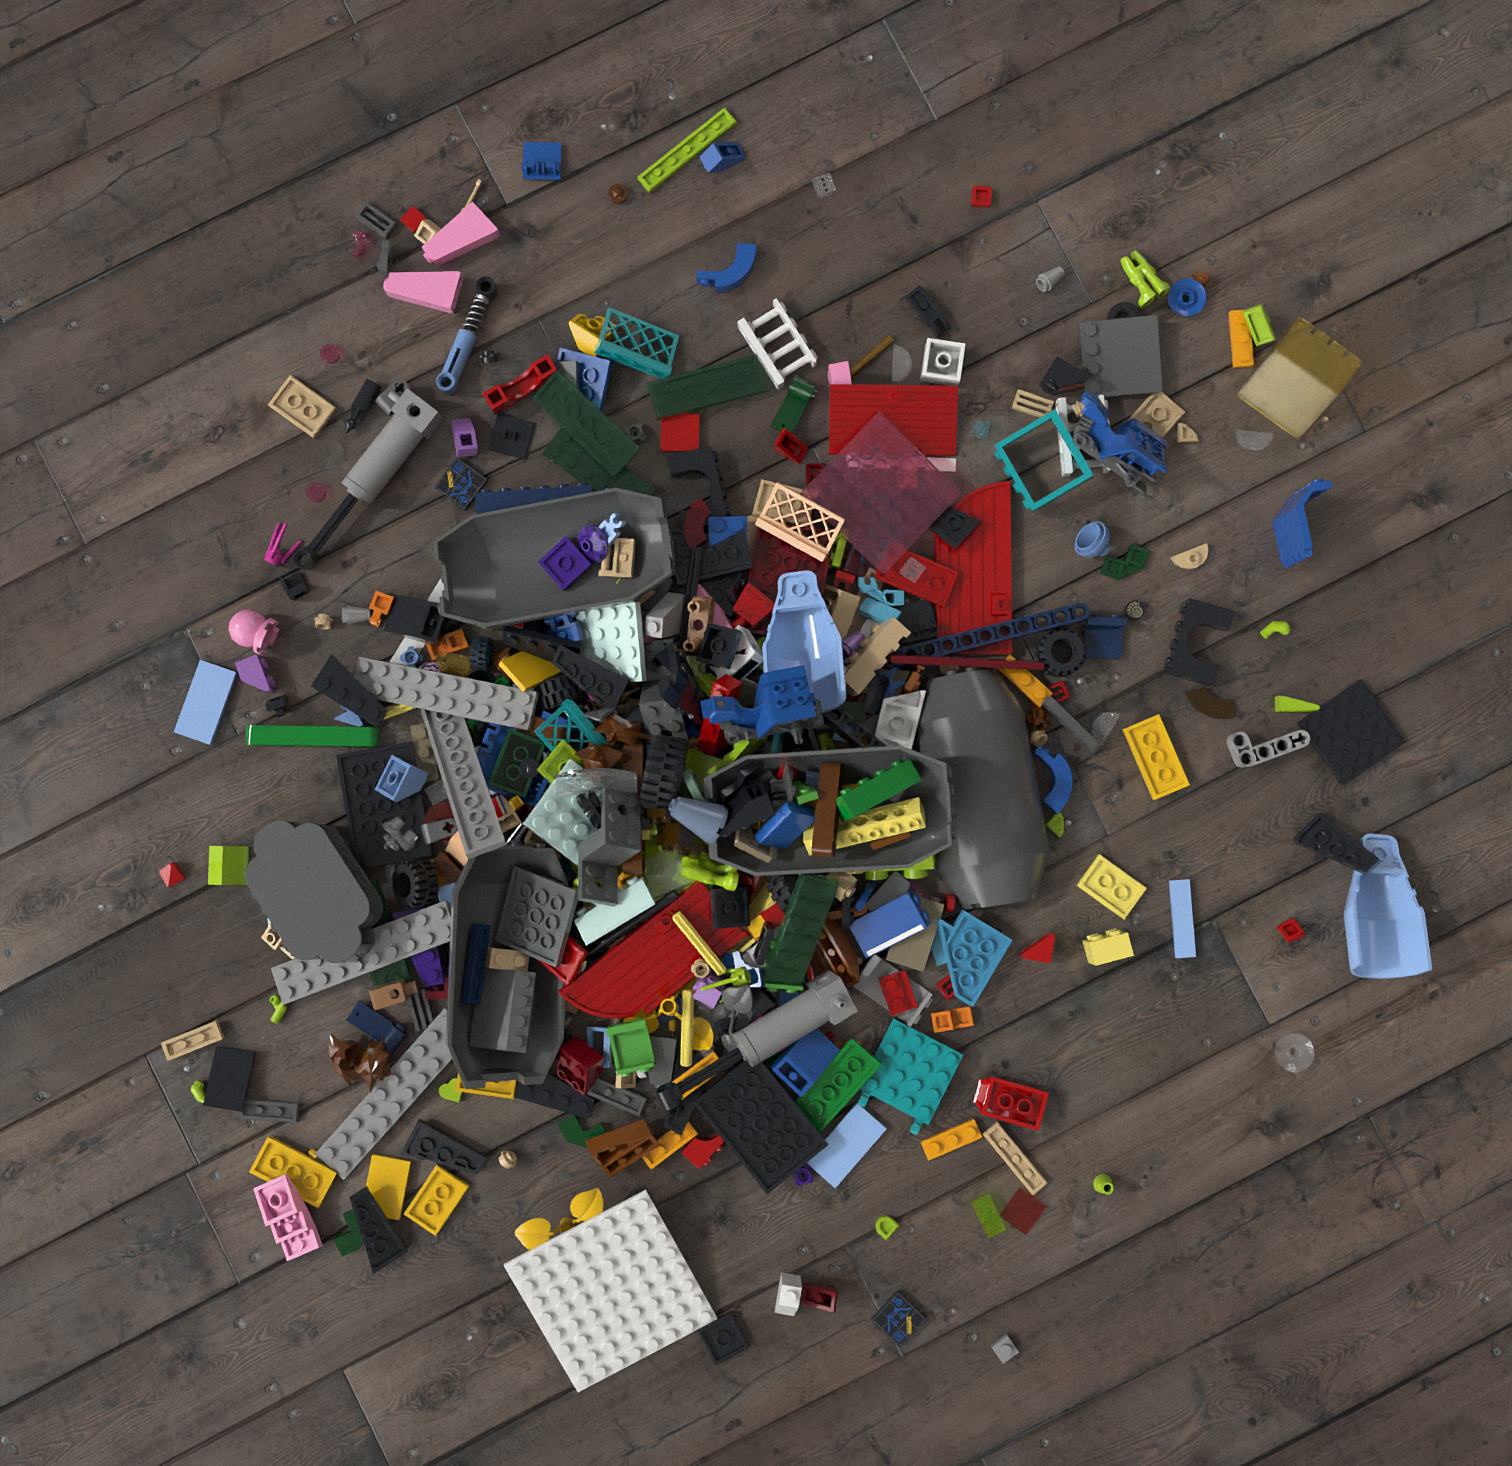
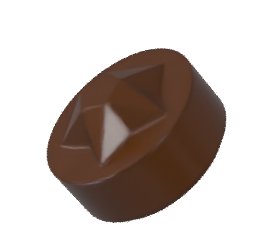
M614 184L609 188L608 194L611 202L622 204L627 200L628 193L624 185Z

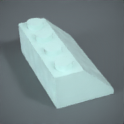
M642 875L639 877L633 876L627 880L626 885L621 888L618 886V904L616 906L593 903L587 908L584 906L575 912L576 915H574V922L586 945L590 944L655 905L654 894Z

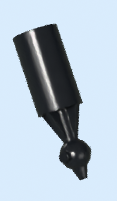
M369 379L365 380L351 405V418L343 420L345 423V433L353 429L357 430L356 421L368 413L382 388L381 386Z

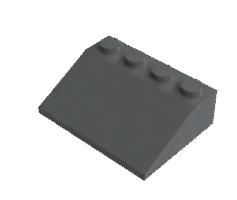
M485 968L481 1003L474 1005L469 1046L522 1053L529 1052L538 973Z

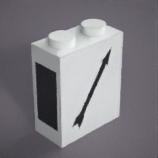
M740 625L735 629L743 633L730 670L709 666L716 673L717 679L728 674L740 680L742 677L745 678L763 662V652L749 630Z

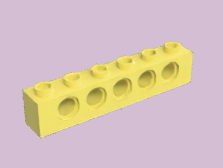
M920 797L872 808L844 822H841L839 818L836 849L926 828L925 811ZM814 823L803 832V842L809 855H812Z

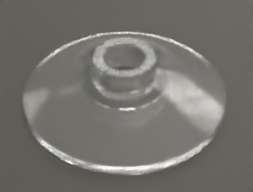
M1287 1034L1276 1045V1060L1283 1069L1289 1072H1302L1309 1068L1314 1060L1315 1051L1313 1044L1302 1034ZM1292 1048L1295 1049L1294 1055H1290V1050Z

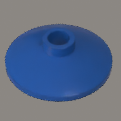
M1184 278L1173 284L1168 294V302L1176 314L1183 317H1191L1203 309L1206 302V292L1197 280ZM1183 296H1186L1188 298L1187 302H1184L1182 300Z

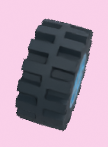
M474 636L470 649V667L472 670L488 671L492 661V638Z

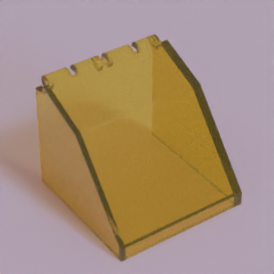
M1300 317L1277 338L1237 393L1239 398L1296 439H1299L1333 402L1362 364L1361 359L1351 351L1346 357H1343L1342 355L1347 349L1337 341L1333 340L1329 346L1326 345L1331 337L1320 329L1311 334L1310 332L1315 326Z

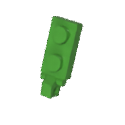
M800 780L792 782V786L796 787V798H793V800L799 805L819 799L817 791L808 784L801 783Z

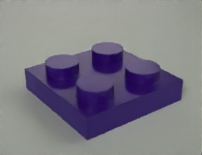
M567 536L538 561L563 591L569 588L592 566L591 562Z

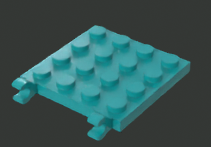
M893 1018L874 1055L881 1062V1066L860 1088L863 1092L857 1104L865 1107L870 1095L914 1117L915 1120L910 1128V1132L917 1135L922 1123L929 1125L963 1054Z

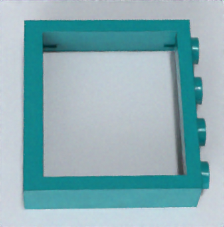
M1056 409L994 445L997 449L994 451V454L998 461L1003 460L1006 465L1003 468L1008 478L1013 477L1016 482L1012 484L1017 494H1023L1025 498L1022 501L1027 511L1031 509L1033 513L1094 478L1091 469L1078 447L1074 444ZM1052 420L1083 475L1034 503L1003 448Z

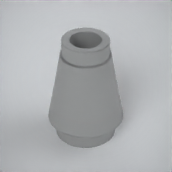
M1058 266L1040 274L1036 279V284L1042 292L1050 291L1065 275V272Z
M348 605L347 607H342L343 623L353 624L370 620V609Z

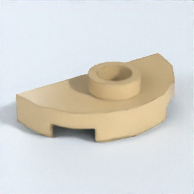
M1207 543L1172 556L1170 559L1180 568L1186 570L1195 569L1203 564L1207 558Z

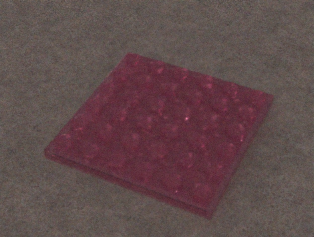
M878 412L800 494L845 518L846 520L840 533L882 574H885L962 492L889 420ZM834 518L827 519L835 528L837 527L838 520Z

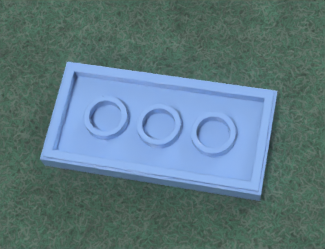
M200 660L174 732L212 745L238 673Z
M856 1102L825 1138L829 1145L809 1160L807 1164L836 1188L884 1133L886 1127Z

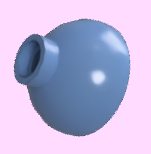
M1099 521L1084 526L1076 537L1075 551L1085 558L1106 555L1110 550L1108 528Z

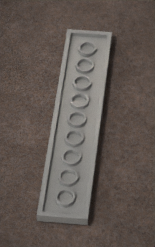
M358 657L354 677L379 701L528 731L531 728L539 693L527 690L523 693L520 688Z
M421 709L467 858L470 859L507 845L465 718Z
M448 901L440 902L373 928L375 942L372 949L355 962L330 963L324 959L299 960L296 958L272 967L271 970L282 1004L294 1002L450 942L451 909Z
M447 1007L443 1009L390 1069L391 1075L383 1077L384 1081L380 1080L372 1089V1092H369L315 1153L332 1170L336 1171L343 1180L452 1060L446 1045Z

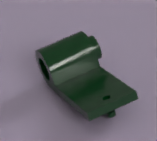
M795 375L771 427L780 432L785 428L793 434L810 399L814 400L817 395L818 389H816V384Z

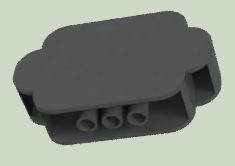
M274 821L262 828L254 840L256 857L250 861L246 868L245 880L251 890L252 898L260 904L262 914L272 923V930L279 934L282 939L283 947L299 960L324 959L330 963L355 962L369 953L375 942V933L372 926L382 917L383 902L338 831L328 825L301 824L288 821Z

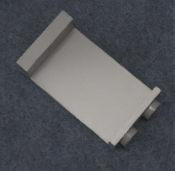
M874 954L859 973V983L852 986L889 1011L878 978L899 972V970ZM908 977L918 1007L895 1016L911 1027L912 1024H917L922 1016L920 1012L923 1008L927 1009L933 999L929 991Z

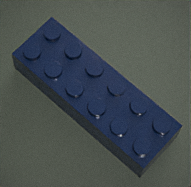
M577 483V486L559 484L555 488L541 485L538 486V489L519 487V490L512 491L511 488H501L498 492L484 489L480 490V493H475L476 514L594 492L592 485H588V483Z

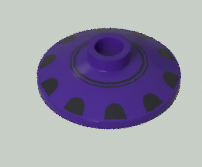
M595 525L583 526L577 536L579 550L592 563L603 561L608 553V542L605 534Z

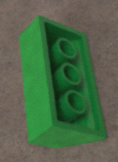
M901 758L891 764V769L886 771L885 768H882L874 773L876 777L870 780L866 777L858 781V787L852 789L849 786L840 791L841 796L836 798L841 822L858 816L921 781L911 760L903 761Z

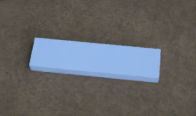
M1190 879L1169 880L1175 958L1196 957Z

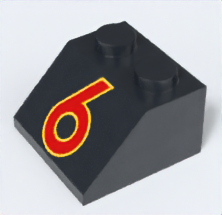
M1057 356L1039 386L1047 394L1059 395L1081 390L1090 376Z

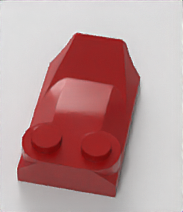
M991 1076L979 1080L973 1103L979 1108L981 1115L1039 1131L1049 1092Z

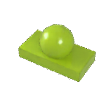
M1263 304L1243 311L1256 346L1275 340L1276 337L1270 325V317L1266 314Z

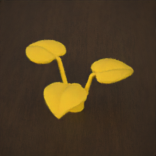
M693 978L678 990L674 996H671L670 999L663 1000L658 1013H656L655 1009L647 1016L642 1009L633 1017L625 1018L623 1022L646 1017L650 1034L659 1027L657 1017L662 1013L668 1016L675 1015L682 1021V1016L678 1013L679 1007L675 999L679 996V993L682 995L683 990H693L698 978ZM695 1017L693 1019L692 1050H710L714 1040L711 1025L704 1018Z
M599 1188L581 1192L572 1199L570 1210L572 1215L578 1219L565 1217L560 1221L559 1226H556L553 1231L549 1232L551 1225L548 1220L533 1218L521 1224L515 1230V1236L524 1247L531 1250L550 1240L549 1236L554 1235L557 1231H560L562 1234L575 1227V1223H579L581 1220L585 1222L602 1213L603 1198Z

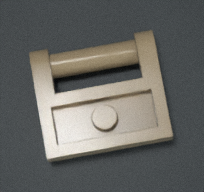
M617 538L611 544L615 545L613 570H609L611 546H608V553L601 563V570H599L598 576L633 579L636 540Z

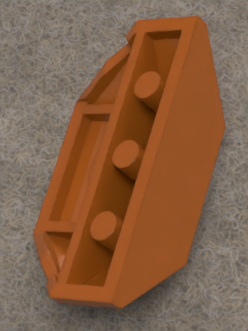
M822 914L804 922L802 941L809 943L807 953L819 974L821 975L830 970L841 978L846 988L859 983L857 955L839 924Z

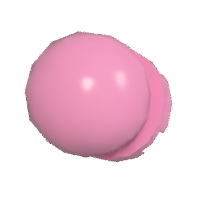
M245 609L237 612L229 621L228 630L231 638L238 645L248 648L253 647L255 653L263 656L267 653L265 650L267 646H273L277 638L279 628L276 625L279 624V621L272 618L266 620L259 612Z

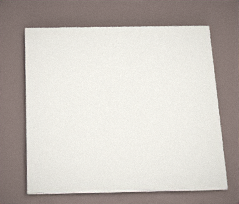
M647 1190L504 1263L506 1271L577 1392L588 1388L717 1319L715 1312Z

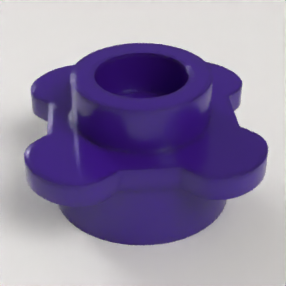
M804 1164V1166L793 1173L796 1178V1185L801 1186L802 1184L813 1182L814 1177L810 1172L811 1166Z

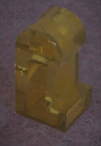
M442 652L436 657L438 669L442 673H455L465 678L473 672L470 667V657L449 652Z

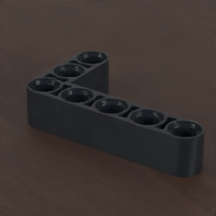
M840 706L822 713L824 723L853 748L886 746ZM830 713L837 714L838 720L832 719ZM845 725L851 726L853 733L847 732ZM860 738H865L868 745H863L860 742Z

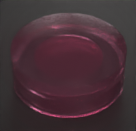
M326 344L320 350V357L325 363L334 364L340 359V351L335 345Z
M311 483L306 488V496L313 502H321L326 497V489L320 483Z

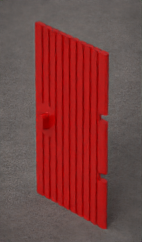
M830 384L828 454L872 455V448H877V455H915V449H920V455L955 456L958 386Z

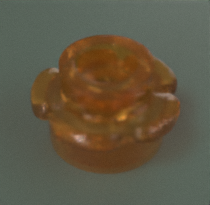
M1197 270L1195 274H1192V278L1201 283L1202 286L1208 285L1210 277L1206 273Z

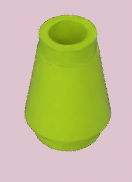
M1100 1174L1094 1179L1093 1185L1098 1193L1111 1194L1113 1192V1181L1108 1175Z

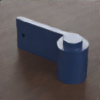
M360 1000L346 1019V1021L377 1040L378 1044L384 1036L386 1051L392 1054L395 1053L407 1036L405 1031L407 1028L399 1022L395 1024Z

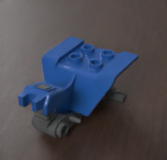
M1085 391L1081 396V404L1085 408L1082 410L1083 416H1081V420H1079L1078 425L1074 428V444L1124 478L1127 487H1133L1142 494H1145L1147 492V485L1140 479L1145 476L1155 483L1158 480L1156 472L1160 470L1164 473L1167 472V464L1164 463V449L1167 447V440L1137 419H1129L1112 431L1107 422L1108 410L1098 396Z
M804 665L763 673L760 676L754 705L751 709L740 707L738 700L733 697L712 696L710 699L700 701L703 718H710L712 724L719 723L721 730L724 729L725 739L732 744L757 737L758 739H763V736L783 732H791V735L794 736V742L799 744V738L801 744L803 742L802 733L804 728L812 729L824 725L821 702L815 699L814 693H810Z

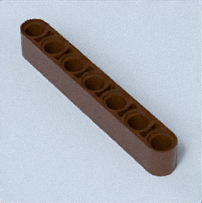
M638 739L636 747L623 743V753L632 758L623 761V772H628L634 789L640 795V798L646 767L645 739ZM642 831L641 851L622 863L623 874L645 873V839H642Z

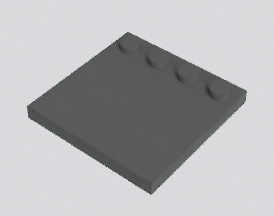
M1157 315L1080 322L1083 372L1090 376L1084 384V392L1088 391L1094 396L1104 395V398L1163 392Z
M514 866L495 941L551 966L560 967L578 902V890L523 867Z

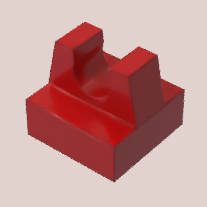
M837 570L833 587L837 588L840 582H844L846 585L844 591L848 592L856 576Z

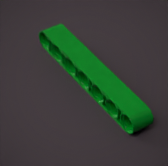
M247 725L246 745L379 747V728Z

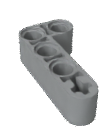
M1304 730L1293 731L1254 746L1251 745L1248 735L1244 732H1235L1227 737V745L1233 761L1240 768L1251 767L1303 748L1310 742V735ZM1236 736L1241 738L1239 746L1234 742ZM1299 736L1301 737V740H1299V742H1291V740L1296 739ZM1279 741L1284 744L1282 751L1277 747ZM1261 747L1266 750L1265 757L1259 754ZM1243 754H1246L1248 757L1246 764L1241 760Z

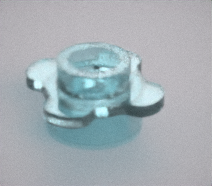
M981 421L976 423L974 430L970 433L971 436L976 435L978 439L988 436L991 432L989 428L991 422L984 423Z

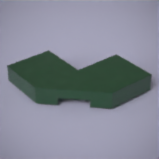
M1131 544L1125 561L1107 555L1100 574L1119 580L1143 569L1149 550Z
M572 1115L557 1123L566 1142L586 1148L588 1146L585 1140L607 1133L602 1122L584 1131L576 1115Z
M353 1209L343 1214L350 1230L334 1237V1242L342 1257L360 1249L363 1242Z

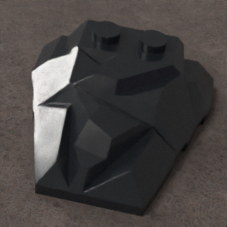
M652 641L654 656L671 672L670 676L658 682L660 697L674 710L678 707L683 709L680 711L682 715L688 714L690 720L702 727L704 718L700 701L705 700V693L696 681L685 652L682 649L679 650L672 643L667 645L664 641Z

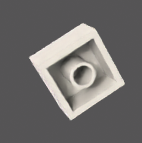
M927 338L920 382L958 386L961 378L965 343Z

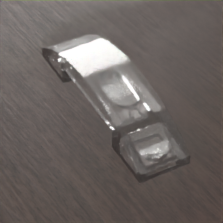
M591 768L573 770L556 775V795L577 794V790H599L605 787L637 793V773L625 770Z

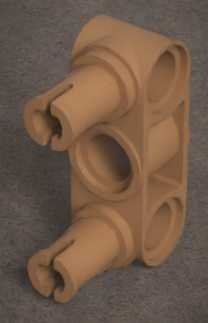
M694 595L692 601L687 606L690 615L687 641L683 643V649L687 652L698 653L708 623L713 624L715 600L714 598ZM699 620H701L704 625L702 630L699 629L697 625Z

